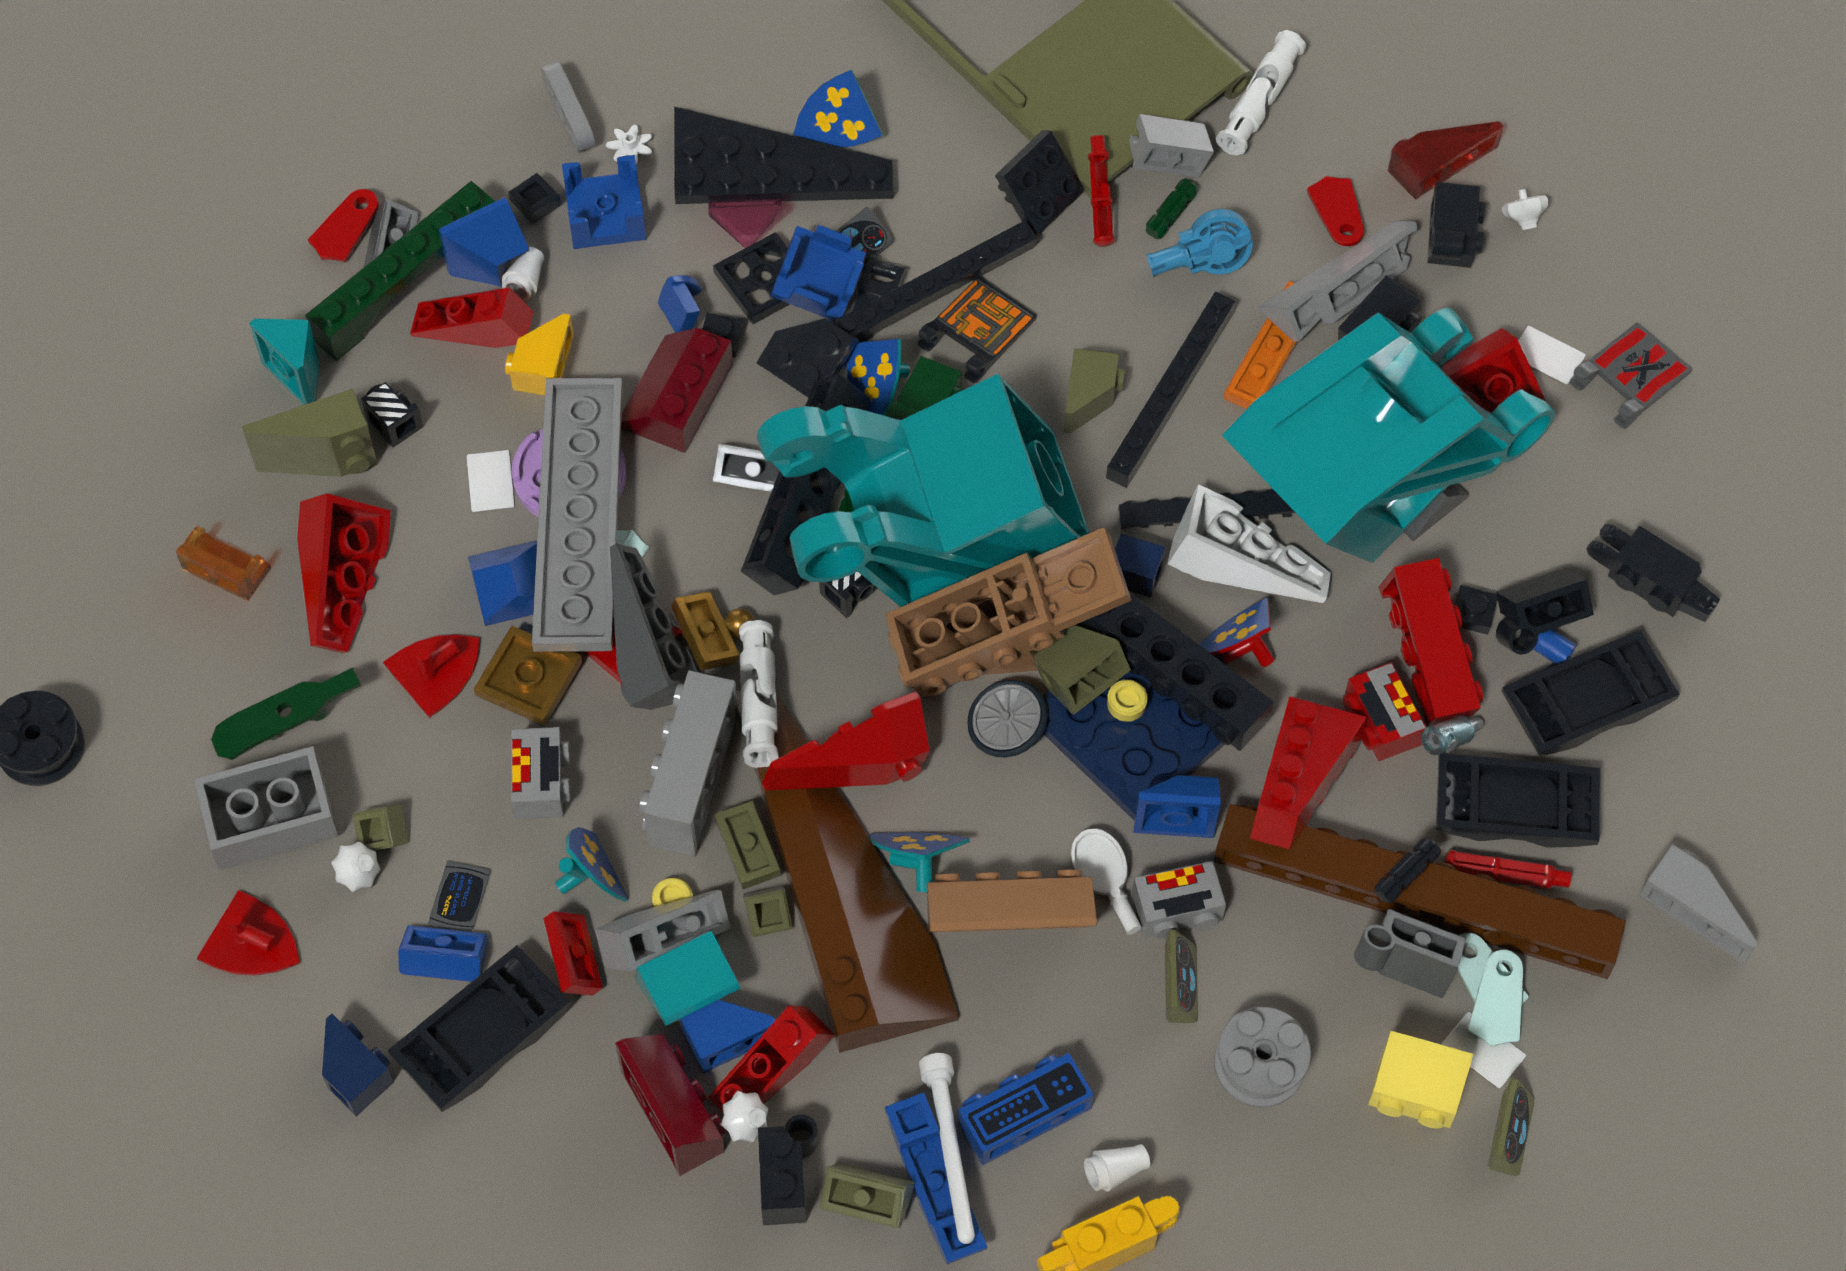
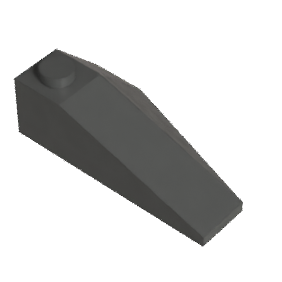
M616 543L610 547L617 671L622 682V695L630 704V707L653 710L672 705L678 683H685L688 670L701 673L690 647L688 646L683 649L672 630L673 627L678 625L672 614L668 615L665 609L658 604L656 597L659 595V589L637 548Z

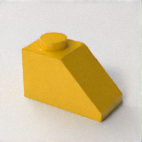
M563 313L518 338L514 353H508L505 364V373L510 375L513 390L545 395L546 378H562L574 336L570 314Z

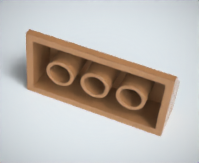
M1057 870L1058 878L1041 879V871L1017 872V880H1000V872L976 873V881H960L959 874H936L935 882L926 884L928 933L1097 926L1092 877H1082V870Z

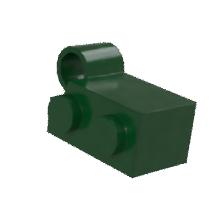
M920 356L897 401L891 403L885 416L903 420L965 390V388H962V372Z

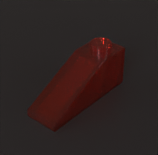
M1497 121L1419 132L1410 139L1404 138L1395 144L1391 150L1388 172L1416 200L1435 188L1436 182L1443 183L1498 148L1504 126Z

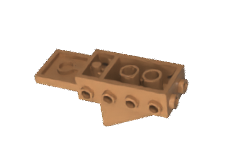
M1103 527L1034 558L1028 553H1024L888 612L885 615L890 632H888L889 641L897 653L900 664L898 666L900 678L907 688L911 687L920 696L925 697L939 695L948 686L960 681L974 680L980 675L1038 671L1033 661L1036 651L1047 649L1054 641L1063 638L1064 629L1132 600L1110 533Z

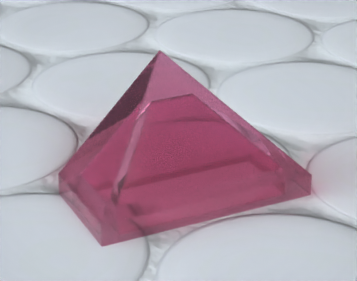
M781 199L717 201L708 203L709 217L744 248L754 244L782 213Z

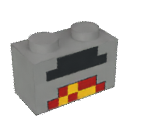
M560 727L511 729V803L515 819L564 817L563 802L571 801L570 778H563V766L570 765L569 741L562 742Z
M1213 861L1134 878L1132 897L1144 938L1150 936L1160 939L1166 938L1169 930L1179 932V930L1195 927L1197 930H1205L1223 921L1226 903Z

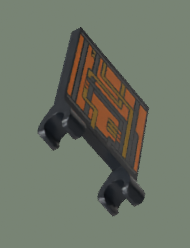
M978 276L933 321L925 324L919 330V337L921 339L918 340L917 345L929 352L945 333L976 354L966 362L968 371L965 372L964 377L972 383H978L993 362L1036 320L1037 315Z

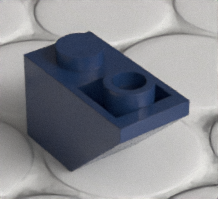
M331 1014L326 1018L322 1076L328 1089L357 1117L394 1083L388 1069L392 1064L377 1047L370 1051L361 1042L364 1036L351 1021L347 1019L342 1023Z

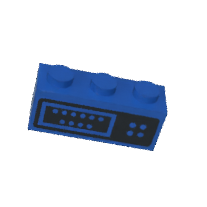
M1069 1053L1059 1058L1056 1055H1052L1040 1061L1035 1066L1034 1071L1022 1077L1020 1074H1015L1006 1078L999 1084V1089L986 1096L983 1093H978L965 1100L961 1105L962 1108L958 1109V1125L983 1166L1092 1109L1094 1094Z

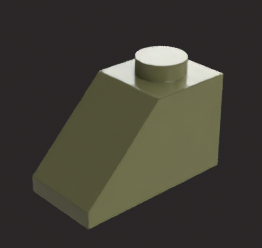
M1074 348L1064 432L1072 433L1113 405L1114 391L1122 392L1125 369L1117 368L1118 353Z

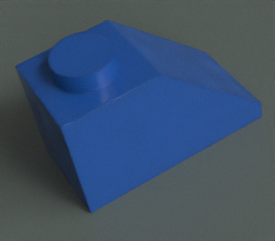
M717 1000L680 1019L682 1033L703 1074L746 1054L775 1021L773 1016L721 1000Z

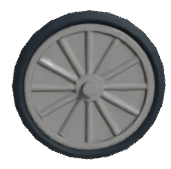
M1020 680L996 682L984 689L971 705L967 719L971 740L978 749L988 755L1003 758L1017 756L1030 749L1042 736L1048 719L1047 704L1039 690L1027 682Z

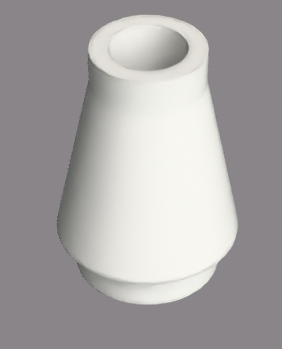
M529 247V251L523 253L502 276V288L510 287L524 302L533 297L537 292L541 265L544 261L543 253L534 247Z
M1142 1144L1133 1147L1094 1151L1092 1157L1086 1158L1084 1161L1087 1179L1095 1191L1103 1189L1109 1192L1137 1173L1150 1168V1158Z

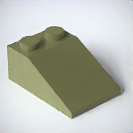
M353 388L242 426L255 468L260 472L342 477L348 474L362 473L369 467L377 465L369 430Z

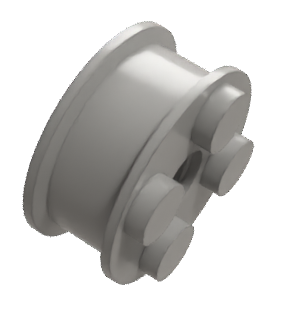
M1255 1007L1244 1010L1235 1015L1222 1031L1214 1056L1217 1078L1224 1090L1243 1104L1253 1107H1271L1281 1104L1296 1093L1303 1081L1311 1057L1309 1040L1301 1025L1283 1011L1269 1007Z

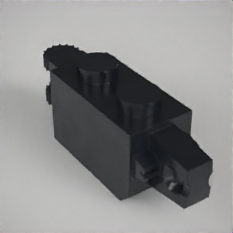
M1605 524L1601 528L1599 535L1603 541L1609 543L1619 553L1596 540L1592 541L1586 548L1591 558L1610 570L1608 577L1613 579L1620 588L1632 591L1645 599L1655 610L1665 612L1673 618L1678 611H1681L1706 622L1720 601L1719 597L1698 581L1702 573L1698 561L1640 525L1632 536L1612 524Z

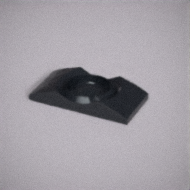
M1641 630L1504 686L1501 690L1539 756L1576 748L1609 729L1636 723L1675 701L1680 695Z
M1439 753L1436 830L1476 841L1523 840L1546 848L1598 845L1600 768Z
M516 945L393 1045L388 1052L437 1108L443 1112L482 1088L505 1062L515 1054L536 1043L571 1006V1003L524 951Z

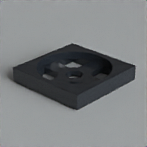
M776 232L713 265L715 275L752 325L790 305L773 297H770V300L761 305L754 304L745 296L757 288L765 290L769 296L771 295L788 249ZM759 255H773L780 259L771 263L762 261ZM744 262L750 270L749 275L735 282L733 280L734 272ZM766 271L771 274V278L766 282L758 280L757 275L760 272Z

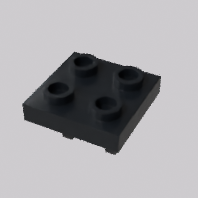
M1042 130L995 175L999 182L998 189L1006 194L1004 197L1005 201L1012 204L1020 220H1026L1034 234H1039L1084 190L1055 136L1049 130Z

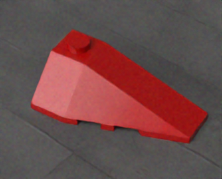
M1503 328L1468 346L1440 367L1478 406L1489 413H1492L1503 401L1521 389L1546 401L1518 339Z
M328 493L300 501L297 542L311 646L339 653L348 652L363 614L361 606L368 590H372L376 580L373 577L379 560L384 559L388 549L391 510Z
M915 691L884 702L871 709L872 718L855 727L848 721L840 725L838 731L831 735L826 742L820 744L818 740H812L772 761L762 782L765 791L887 785L900 779L905 782L915 778L922 771V766L930 751L920 696Z

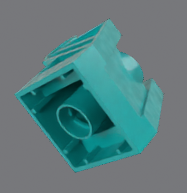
M1443 308L1427 317L1411 333L1380 313L1375 314L1256 399L1222 436L1326 545L1373 563L1448 486L1476 479L1487 474L1491 475L1502 462H1510L1518 458L1545 434L1556 414L1546 401L1528 394L1522 389L1508 397L1492 413L1478 406L1440 368L1470 346L1474 339L1460 316L1452 308Z
M999 374L989 377L903 420L858 408L844 407L842 404L828 411L818 407L803 406L790 408L767 419L758 429L757 441L761 454L766 462L771 461L784 477L803 476L825 467L845 485L849 493L854 511L831 512L813 517L799 525L790 535L792 555L797 571L802 579L809 582L835 581L859 572L897 605L902 607L1024 553H1028L1034 558L1090 533L1054 431Z

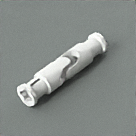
M1289 30L1278 32L1274 48L1271 52L1265 54L1247 85L1246 92L1229 115L1230 122L1225 130L1219 131L1216 142L1226 153L1235 156L1245 153L1248 147L1247 140L1252 133L1258 131L1265 119V109L1275 101L1293 71L1295 59L1297 56L1302 55L1306 49L1305 41L1297 33Z
M747 621L739 628L740 640L743 642V651L740 654L742 733L746 736V747L743 750L744 762L751 767H769L772 761L779 758L777 747L774 746V736L778 730L775 655L770 645L774 633L772 625L766 621Z

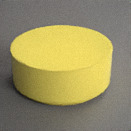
M1122 680L1110 688L1107 708L1113 717L1129 722L1140 718L1144 714L1147 706V693L1141 684L1132 680Z
M679 878L664 879L655 886L652 892L653 907L693 897L692 890L685 881Z

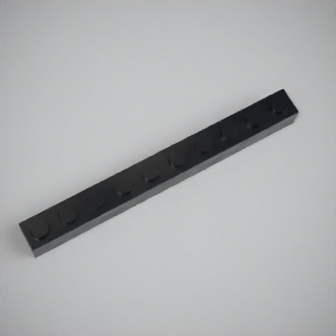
M1026 220L833 321V323L860 341L975 280L978 276L980 277L1033 249L1037 237Z
M1216 291L1214 292L1108 464L1106 479L1125 488L1129 486L1233 316L1235 300Z
M1273 489L1256 493L1254 491H1245L1241 494L1232 495L1230 493H1221V495L1243 507L1240 513L1245 517L1258 516L1259 519H1268V515L1282 514V517L1285 518L1292 517V513H1295ZM1174 497L1163 501L1151 499L1147 502L1127 501L1119 504L1121 530H1126L1127 527L1140 526V528H1149L1150 525L1162 524L1166 527L1173 526V523H1180L1191 498Z

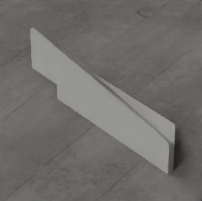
M1416 221L1392 222L1260 304V311L1292 341L1301 340L1320 319H1322L1323 323H1335L1358 306L1385 275L1393 279L1407 269L1410 256L1404 253L1409 234L1417 230Z

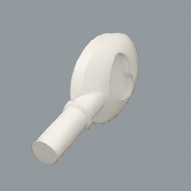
M1087 829L1082 831L1072 844L1071 857L1074 869L1082 870V877H1092L1094 893L1108 896L1110 905L1114 907L1128 935L1138 932L1142 926L1127 899L1128 896L1122 890L1127 880L1128 868L1121 846L1110 834L1103 830Z

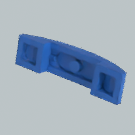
M923 1092L886 1106L885 1113L910 1181L915 1182L914 1193L947 1265L987 1250V1244L972 1208H970L975 1233L974 1240L969 1244H963L958 1239L939 1137L940 1130L925 1093Z

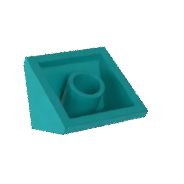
M255 318L249 322L261 363L303 405L314 402L316 399L320 357L309 320Z
M712 930L638 966L635 973L637 984L666 1026L740 989L739 983Z

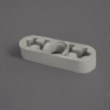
M557 61L541 67V74L546 89L575 150L580 152L594 147L595 140L591 127L561 64Z

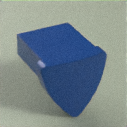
M676 275L668 277L659 296L658 305L675 333L693 329L700 313V309L693 297L700 293L702 288L698 281L690 276Z

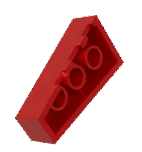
M1439 558L1394 567L1378 586L1382 599L1389 597L1391 599L1392 612H1389L1388 616L1392 628H1398L1402 631L1400 651L1404 662L1409 667L1414 666L1416 673L1412 674L1411 682L1427 726L1471 717L1481 708L1480 703L1483 702L1480 683L1477 680L1473 681L1470 670L1472 665L1470 647L1468 643H1463L1459 630L1462 627L1461 614L1457 605H1452L1449 595L1452 587L1450 574L1446 568H1442Z
M1289 696L1250 839L1290 850L1311 819L1315 808L1319 803L1323 802L1335 779L1338 780L1344 771L1348 760L1353 758L1358 751L1367 717Z

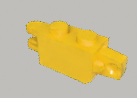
M1167 1195L1142 1204L1139 1196L1061 1231V1238L1052 1242L1054 1251L1038 1258L1036 1265L1039 1271H1108L1155 1249L1157 1236L1166 1232L1167 1229H1171L1177 1223V1217L1180 1212L1179 1202L1176 1201V1198L1168 1197Z

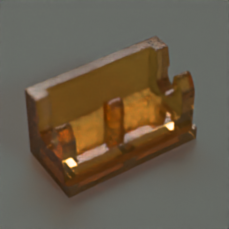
M199 526L192 530L182 546H179L175 551L184 571L246 601L250 600L271 569L270 563L264 561V557L258 554L251 557L212 538L210 534L205 533L204 528Z

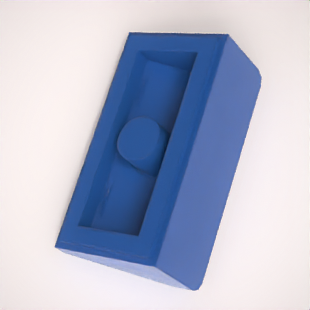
M409 925L406 928L398 950L399 972L404 975L472 982L482 974L488 934Z

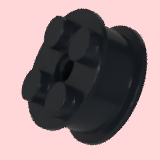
M35 690L10 697L0 706V766L11 779L24 785L44 786L61 780L77 766L84 751L85 737L79 721L65 700L53 693Z

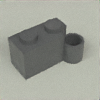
M1388 909L1381 925L1376 924L1366 927L1355 949L1354 958L1366 970L1378 971L1383 976L1443 998L1458 969L1466 939Z

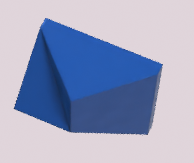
M505 197L439 229L447 271L453 277L501 287L502 276L507 271L510 259L529 251V247Z
M537 540L468 556L485 626L533 615Z
M1177 775L1139 792L1133 833L1214 838L1221 805L1218 778Z

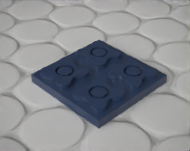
M1134 632L1123 633L1127 638L1139 637ZM1157 655L1153 657L1155 660L1160 662H1166L1170 660L1168 657L1163 655ZM1128 672L1115 682L1132 680L1141 684L1146 690V710L1140 718L1134 721H1121L1110 714L1107 708L1108 692L1113 685L1075 715L1050 691L1045 693L1043 697L1047 704L1048 719L1043 735L1133 820H1135L1139 792L1177 775L1190 776L1225 745L1200 720L1194 721L1190 719L1170 697H1162L1156 693L1151 687L1150 682L1138 673ZM1192 678L1184 680L1189 685L1201 684L1198 680ZM1225 702L1215 703V705L1221 709L1232 708L1228 703Z

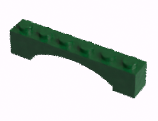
M470 181L305 315L306 320L310 322L315 342L338 361L365 339L364 333L370 324L408 283L428 267L444 258L439 229L496 201L474 182Z

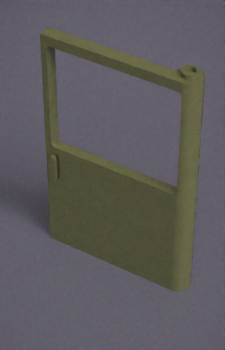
M882 0L1029 141L1042 130L1052 131L1083 185V192L1090 199H1092L1090 161L1088 160V154L1091 153L1090 137L1095 135L1105 136V148L1110 154V158L1106 160L1107 181L1109 182L1134 162L1129 145V137L1132 135L1139 138L1136 120L1140 114L1187 121L1221 94L1230 100L1236 98L1246 89L1253 77L1252 71L1173 0H1084L987 75H982L904 0Z

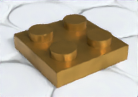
M511 625L475 685V696L545 726L582 664L581 655L572 651L533 652L532 634Z

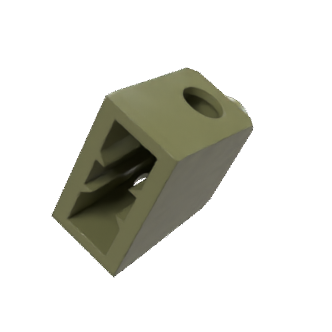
M1079 626L1068 628L1063 632V638L1054 641L1047 649L1036 651L1033 659L1046 688L1074 715L1130 671L1118 640Z

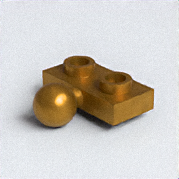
M710 591L675 598L671 608L700 671L735 664L740 654L732 637L740 639V626L747 621H755L752 613L746 609L737 608L730 611L726 618L723 619Z

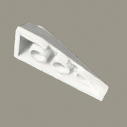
M1198 484L1174 535L1168 565L1204 581L1319 603L1325 602L1331 572L1294 545L1285 547L1270 535L1272 529L1263 522L1259 526L1251 522L1240 513L1243 507L1235 501Z

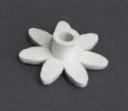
M637 125L631 126L626 133L620 129H614L615 137L618 140L606 143L608 149L617 150L614 155L615 162H617V158L620 156L635 155L637 164L638 154L646 156L652 154V150L644 145L651 140L652 135L642 134L638 136Z

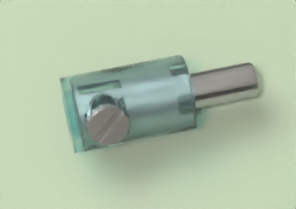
M1458 715L1426 727L1421 735L1423 747L1432 755H1439L1444 752L1450 753L1455 748L1470 743L1474 737V732L1482 730L1484 723L1479 717L1469 720L1465 716Z

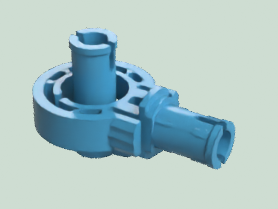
M1216 209L1202 214L1193 223L1191 229L1179 232L1180 241H1177L1178 245L1151 254L1148 253L1146 256L1153 277L1182 266L1189 267L1191 274L1204 270L1212 274H1227L1239 269L1248 260L1252 251L1253 240L1246 221L1239 214L1227 209Z

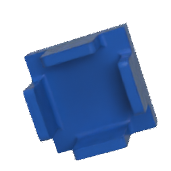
M821 225L817 226L815 232L796 226L770 297L835 321L843 317L846 306L853 295L864 265L863 260L866 252L850 246L853 238Z

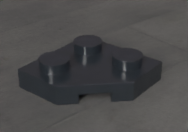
M824 318L775 331L756 364L806 397H809L815 381L840 372L859 339Z

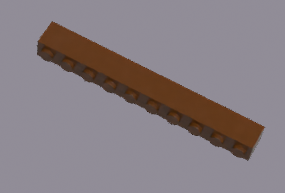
M1246 804L1239 806L1229 805L1213 861L1215 863L1383 913L1390 909L1457 935L1473 933L1480 936L1487 944L1608 979L1616 964L1626 920L1616 918L1613 913L1607 910L1582 908L1566 898L1557 897L1552 899L1538 895L1531 888L1525 886L1511 887L1498 883L1488 875H1471L1457 871L1454 866L1443 862L1434 864L1428 862V868L1406 890L1402 888V894L1393 903H1384L1374 892L1375 885L1383 877L1389 878L1388 872L1408 853L1407 851H1389L1379 848L1377 844L1366 839L1352 840L1339 836L1336 831L1329 828L1321 827L1315 829L1305 826L1289 850L1250 839L1257 808Z

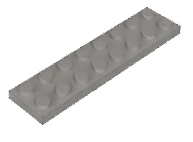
M546 378L532 632L533 652L613 651L614 608L610 547L617 543L623 395L622 378Z

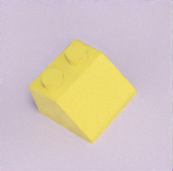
M1390 1030L1378 1063L1368 1105L1376 1107L1380 1113L1387 1116L1400 1117L1405 1115L1418 1119L1420 1124L1429 1128H1450L1459 1106L1473 1054Z

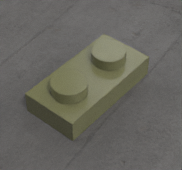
M753 801L714 814L715 822L742 889L781 876L779 865Z

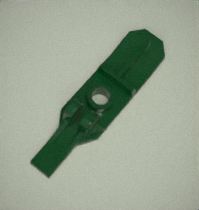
M352 667L321 683L302 681L231 715L215 727L211 741L217 756L233 760L248 749L267 740L273 741L276 739L275 736L309 720L320 721L326 718L328 713L325 707L339 696L361 686L355 669ZM285 708H292L288 716L280 717L281 712Z

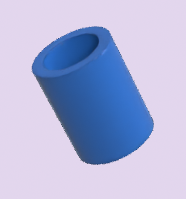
M1550 630L1539 634L1533 650L1557 665L1569 660L1577 645L1556 631Z

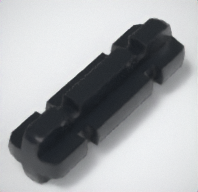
M1423 838L1414 846L1413 854L1409 851L1388 872V879L1383 877L1375 885L1374 892L1382 902L1393 903L1402 894L1401 889L1404 888L1406 890L1428 868L1427 863L1432 864L1440 856L1441 849L1433 839Z

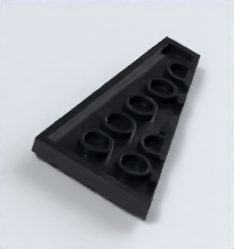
M674 106L675 204L894 199L892 160Z

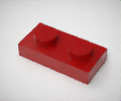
M553 911L544 917L561 992L593 996L602 990L603 987L585 915Z

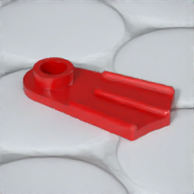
M1325 176L1317 183L1307 187V194L1332 240L1341 246H1354L1358 244L1363 238L1364 227L1351 179ZM1343 232H1349V233H1351L1352 235L1346 236V235H1343L1342 233H1343Z
M358 189L350 193L308 238L309 244L316 250L321 260L347 262L379 208V201L375 193L368 189ZM361 204H368L364 209H357Z

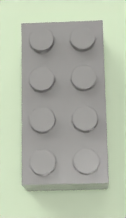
M688 670L685 683H678L673 699V707H677L673 719L667 718L662 733V742H665L662 755L656 754L651 767V777L654 778L651 791L644 790L639 813L644 814L642 830L647 831L649 846L696 857L738 719L735 681Z

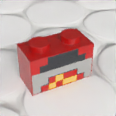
M1392 662L1348 679L1345 694L1343 695L1345 710L1367 717L1361 739L1367 750H1373L1378 762L1422 745L1427 728Z

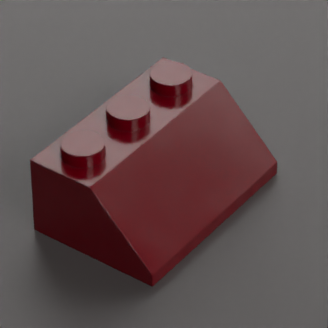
M699 328L665 335L622 412L621 429L685 453L733 365L731 340Z
M663 1034L625 1038L615 1042L621 1073L679 1176L724 1153L722 1137L727 1135L726 1130L721 1125L722 1122L716 1113L709 1115L702 1104L707 1098L698 1080L694 1078L689 1081L682 1069L687 1066V1063L678 1045L675 1043L669 1046Z

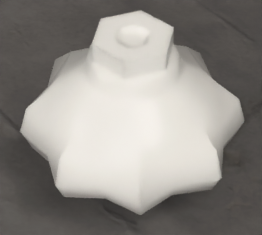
M1526 189L1518 190L1520 199L1504 203L1502 212L1504 216L1516 221L1522 227V230L1537 227L1539 217L1548 207V198L1545 195L1527 197Z
M360 841L350 846L340 845L338 855L331 862L336 872V882L346 885L351 892L360 888H371L375 876L381 870L377 863L376 851L368 849Z
M737 1091L730 1101L723 1104L724 1116L721 1125L729 1132L732 1141L744 1140L752 1143L758 1136V1128L767 1127L766 1117L769 1109L762 1103L756 1092L745 1094Z

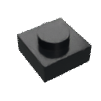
M535 173L508 192L509 200L531 223L561 204L560 195L538 173Z
M707 313L702 330L731 340L732 358H736L744 328L743 319Z
M1460 585L1455 605H1457L1461 614V628L1488 635L1497 603V595Z

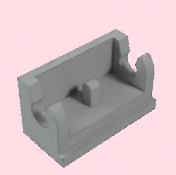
M1140 114L1136 120L1139 138L1132 135L1129 137V145L1134 159L1133 166L1136 169L1199 178L1214 152L1205 124Z

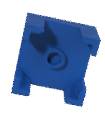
M635 155L617 158L619 174L582 178L579 162L562 164L573 249L646 240Z

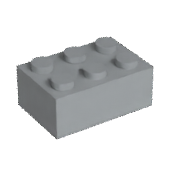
M313 746L194 779L210 850L219 870L339 837L321 767Z

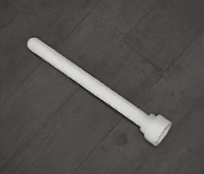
M934 1053L923 1057L919 1061L921 1080L927 1084L929 1089H932L957 1236L961 1243L969 1244L974 1240L975 1233L948 1088L954 1076L953 1063L950 1055Z

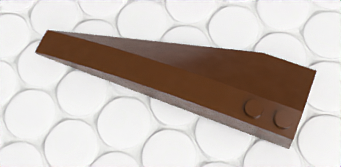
M741 690L736 691L738 716L742 726ZM776 692L778 730L774 736V746L777 747L778 757L780 758L805 745L808 741ZM754 767L830 1024L835 1034L834 1037L839 1053L958 1021L959 1017L935 942L837 787L765 791L762 782L769 767Z

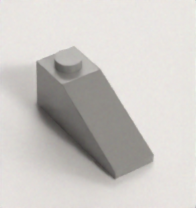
M1672 844L1647 880L1640 897L1745 964L1758 942L1710 869L1701 863L1694 853L1685 849H1679Z
M714 890L629 914L596 928L595 932L605 968L632 972L638 966L711 930L715 936L731 929L722 891Z

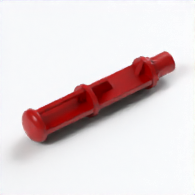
M1095 135L1090 137L1091 153L1088 154L1092 194L1090 202L1093 210L1094 227L1093 243L1099 247H1107L1115 242L1111 209L1113 202L1110 185H1108L1106 164L1110 154L1105 148V136Z
M1450 850L1447 853L1444 863L1454 866L1457 871L1471 875H1488L1496 881L1543 887L1545 889L1553 886L1569 888L1571 883V872L1556 870L1554 866L1549 864L1524 862Z

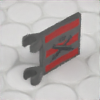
M1635 323L1590 360L1579 364L1573 372L1575 376L1570 379L1569 383L1581 391L1598 374L1628 400L1619 407V414L1614 419L1615 423L1621 428L1626 429L1643 411L1691 373L1692 368L1639 323Z

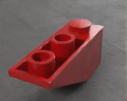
M510 287L419 302L410 334L413 337L492 348L517 344L518 338L529 333L534 312Z
M789 1005L708 1098L722 1113L723 1104L730 1101L737 1091L745 1094L756 1092L764 1104L805 1069L835 1034L808 1006Z

